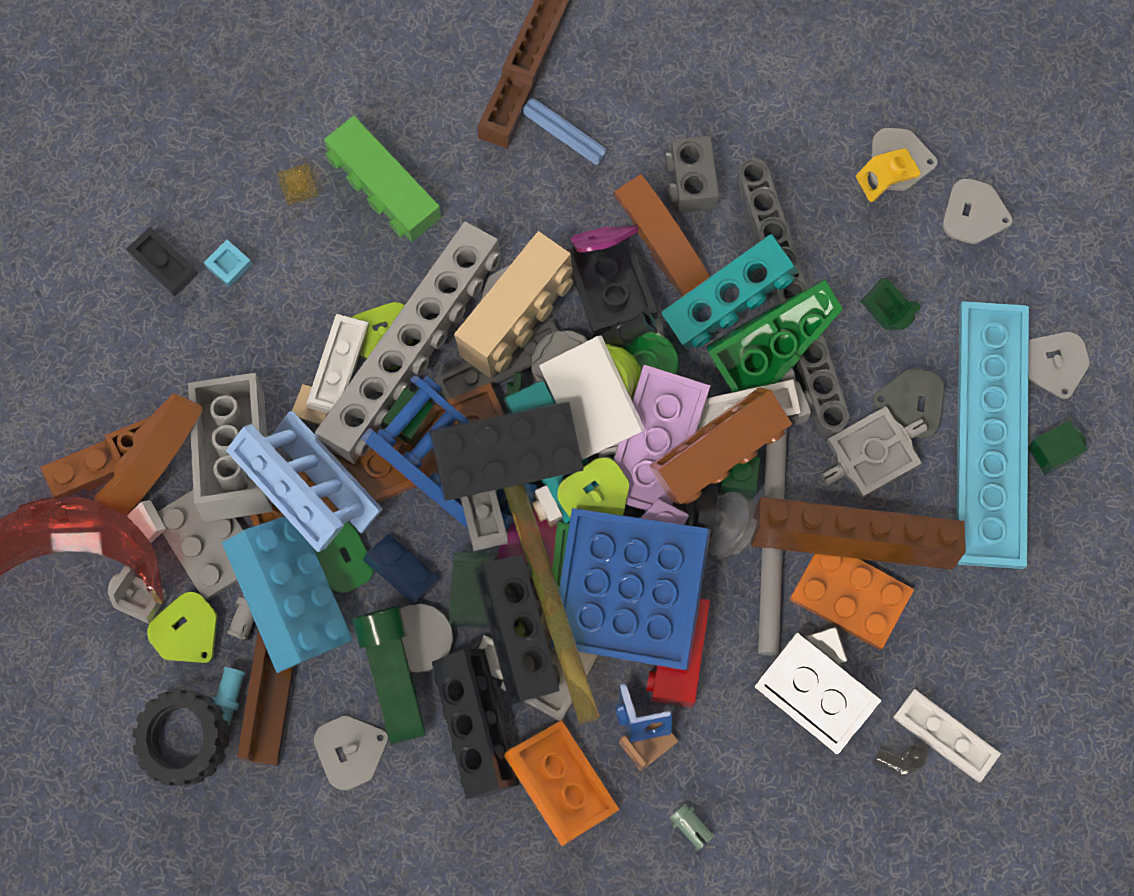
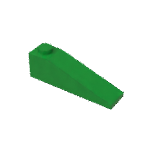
M824 279L731 330L707 345L706 348L733 393L780 383L779 381L799 361L801 355L814 340L818 339L843 308Z

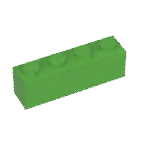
M352 116L324 139L327 149L325 156L331 165L336 169L343 168L348 174L346 179L357 192L362 189L369 196L367 201L376 213L380 215L384 212L390 219L388 222L390 227L399 237L405 235L413 242L441 219L440 206L355 116Z

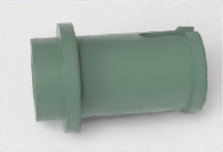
M684 803L669 818L674 822L672 824L673 828L678 827L695 848L700 850L705 846V842L696 832L707 843L714 837V834L693 813L695 808L693 806L689 808Z

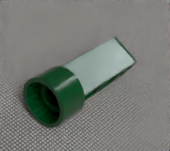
M400 606L385 608L352 618L359 648H366L391 745L426 736L402 637L407 636Z

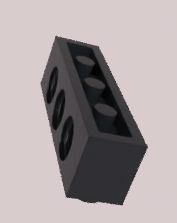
M523 554L486 562L476 567L474 573L509 704H517L560 691L558 686L560 684V673L557 666L552 664L549 653L551 640L548 632L543 630L540 619L542 614L541 603L538 597L533 594L531 586L533 579L530 565L525 562ZM506 587L514 590L516 594L515 603L510 602L506 598ZM515 620L520 621L524 625V637L516 634L514 630ZM525 654L529 655L534 661L532 672L527 670L523 664Z
M485 648L463 649L433 661L434 678L439 689L443 705V715L447 721L452 741V750L456 757L460 782L466 799L487 797L519 786L520 782L517 775L504 757V754L511 748Z

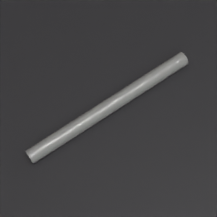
M787 428L784 430L785 435L778 441L771 444L766 443L764 497L785 498ZM762 548L758 654L779 655L783 550Z

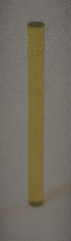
M520 484L504 488L527 563L532 570L536 591L579 724L595 721L600 718L525 486Z

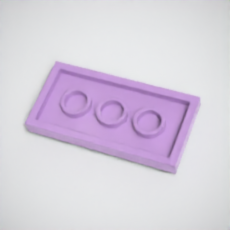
M643 365L632 402L645 431L619 442L614 461L619 465L629 481L627 505L647 511L658 498L671 505L673 504V501L669 499L649 468V465L696 432L710 385Z

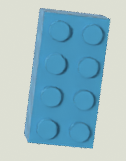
M285 516L245 529L222 542L277 673L353 641L313 546Z

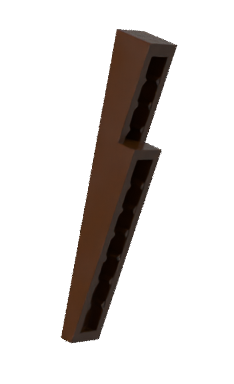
M534 0L503 65L502 76L478 124L479 139L508 149L522 117L523 108L530 98L571 0Z

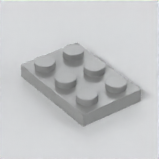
M193 490L157 512L166 528L162 532L199 593L207 601L238 582L222 545V542L243 531L236 518L204 522L194 505Z

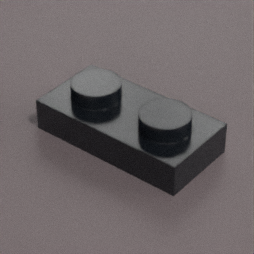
M151 227L126 249L129 255L174 296L198 274L197 270Z

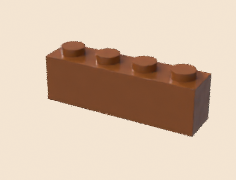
M759 387L649 465V468L670 500L678 504L683 502L688 504L696 500L702 494L701 490L711 482L716 484L724 480L730 474L729 469L733 466L753 459L757 455L756 450L765 443L771 444L785 435L784 430L792 425L773 392L770 389Z

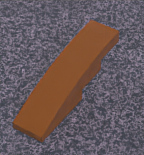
M642 174L614 191V197L631 218L633 225L638 226L639 231L637 233L651 250V257L682 297L710 278L689 241Z
M172 393L133 434V446L114 465V477L95 495V506L125 518L167 468L203 411L202 406Z

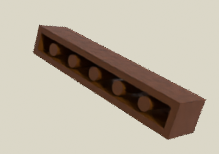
M760 497L751 515V546L953 570L966 552L964 521Z

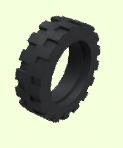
M172 690V692L165 691L158 694L156 700L151 699L145 704L146 709L137 716V728H133L132 738H135L136 744L133 745V752L140 759L137 762L139 767L149 772L147 774L149 778L161 781V784L188 786L205 781L204 778L212 776L217 771L216 766L222 764L225 760V747H229L230 738H227L226 732L229 730V724L222 717L224 714L222 708L213 704L214 700L211 697L201 695L200 692ZM188 708L201 721L204 733L203 745L194 761L188 766L177 768L170 765L162 755L159 745V734L164 720L174 710Z

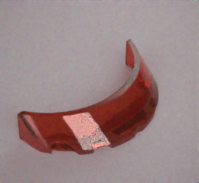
M52 497L22 504L17 511L0 519V576L23 562L51 553L67 551L95 553L133 568V571L145 582L146 590L156 604H164L156 553L144 533L131 519L120 511L118 513L111 508L103 506L100 502L79 497L55 499Z

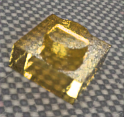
M308 163L277 172L287 206L318 196Z

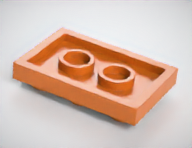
M814 554L789 600L881 651L914 589L860 559Z
M562 720L504 754V757L561 846L566 845L620 810Z

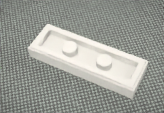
M336 314L306 403L307 408L324 413L330 412L352 380L369 328L368 322Z
M915 689L893 717L897 722L979 783L1001 755L1000 752Z

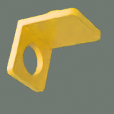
M903 148L873 156L856 175V179L868 200L873 202L890 185L918 178L921 172L909 151ZM870 171L876 175L878 180L875 190L868 183Z

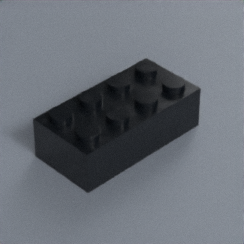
M568 401L428 430L442 496L445 501L584 471L570 403Z

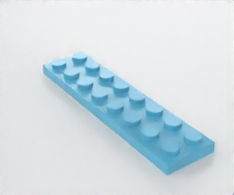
M964 301L960 304L956 520L964 521L966 552L957 565L1025 569L1027 567L1029 306Z

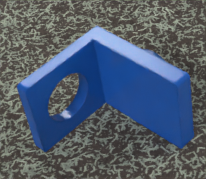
M626 683L619 685V704L615 706L619 726L625 725L630 743L671 734V711L636 718ZM656 722H661V723H663V724H662L659 728H657V729H654V730H646V729H645L648 725H650V724H652V723H656Z

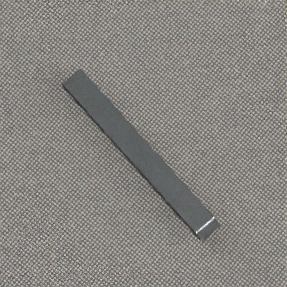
M749 158L741 164L736 184L755 245L765 238L764 234H776L779 238L777 240L799 271L793 276L795 280L789 286L779 291L776 288L771 292L774 304L777 306L787 300L783 295L784 293L792 292L797 295L808 289L769 169L761 159ZM748 174L756 175L760 180L757 182H751L747 180L745 176ZM762 203L768 206L770 210L762 212L756 209L754 205ZM763 268L765 276H767V269ZM822 333L801 355L799 361L795 364L802 390H807L811 397L812 410L810 411L814 427L819 435L828 439L844 430L849 419V413ZM813 353L818 357L819 362L809 363L804 359L803 354ZM817 383L824 384L829 389V393L819 394L814 390L813 385ZM826 414L836 416L839 420V425H828L824 421L823 416Z

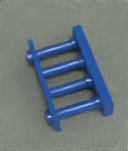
M414 375L410 381L419 388L417 393L385 430L380 429L376 434L372 429L368 428L361 436V439L468 529L461 499L456 498L445 501L442 496L438 473L436 475L432 473L428 478L419 470L423 465L421 463L422 459L432 449L429 431L411 452L407 451L403 456L393 448L397 443L395 441L396 437L430 398L445 410L444 414L430 430L451 426L456 420L459 423L470 422L439 395L442 388L428 376L422 380Z

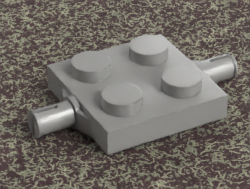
M886 406L828 438L827 443L836 456L838 465L821 473L822 479L825 480L827 486H830V484L845 476L846 479L852 482L862 499L920 467L922 462L913 450L911 439L927 431L926 424L922 425L924 421L919 418L910 425L903 427L895 421Z

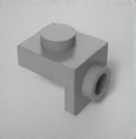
M127 565L124 566L120 574L113 576L108 586V596L113 608L147 624H150L167 598L164 589L136 577L133 568Z

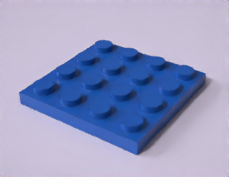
M572 508L551 647L689 670L711 529Z

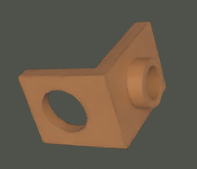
M652 723L648 725L645 729L654 730L659 728L663 723ZM671 733L670 735L631 743L628 736H623L619 744L638 769L642 771L678 741Z

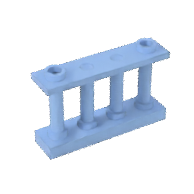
M293 411L288 412L273 434L265 438L252 424L244 426L226 450L317 552L328 547L344 527V523L350 521L360 533H363L383 510ZM282 447L291 456L293 461L286 462L275 449ZM304 471L316 485L309 487L298 473ZM327 496L339 510L332 512L320 498Z

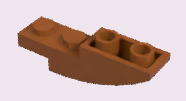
M150 417L105 435V440L41 466V473L54 500L56 501L85 488L89 492L108 483L114 477V465L133 446V434Z

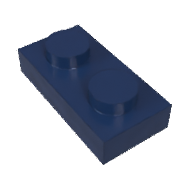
M389 534L368 551L363 560L414 605L439 580L437 575Z

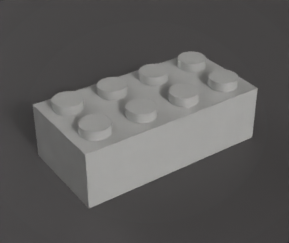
M256 373L188 383L189 400L201 405L203 410L190 431L194 505L204 522L273 512L272 501L226 452L229 445L244 426L252 424L264 438L267 437L264 391Z

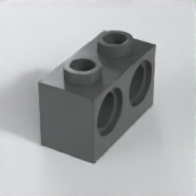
M711 136L672 140L670 152L665 153L666 171L673 172L674 182L669 183L670 201L677 202L678 213L717 209L719 192ZM690 156L693 157L697 162L693 164H687L683 162L681 159L683 157ZM694 186L701 192L690 194L685 189Z

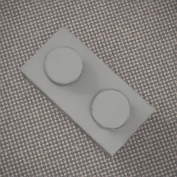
M495 490L460 498L473 551L508 544Z

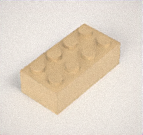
M538 231L454 334L460 357L491 379L497 372L503 373L511 363V355L518 346L522 348L527 344L533 334V327L538 321L543 322L548 318L553 310V302L559 295L561 297L565 296L572 287L574 281L572 280L571 253Z

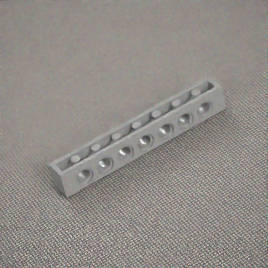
M467 222L462 224L315 431L317 438L329 451L352 464H355L360 456L364 457L371 447L361 439V436L368 428L372 429L375 433L379 429H384L383 419L404 388L410 390V379L414 375L420 376L423 374L434 349L442 347L447 338L448 329L453 322L458 323L469 299L476 297L481 291L485 276L489 271L493 272L499 265L501 253L497 238ZM467 262L474 263V265L469 268L461 267L464 263ZM447 288L456 289V291L450 294L443 293ZM428 314H438L435 319H424ZM410 340H420V342L415 346L406 345V343ZM392 366L402 367L398 372H387ZM372 393H383L379 399H368ZM355 419L364 420L358 427L349 426Z

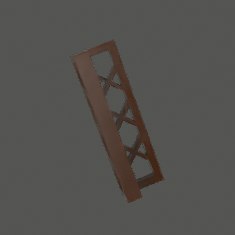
M259 630L237 758L243 762L278 766L294 666L279 673L276 672Z

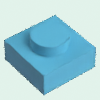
M228 240L204 262L206 268L229 288L252 266L251 260Z

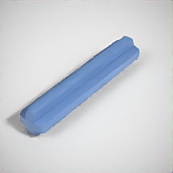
M531 98L523 108L525 116L586 159L598 165L605 158L606 148L534 98Z

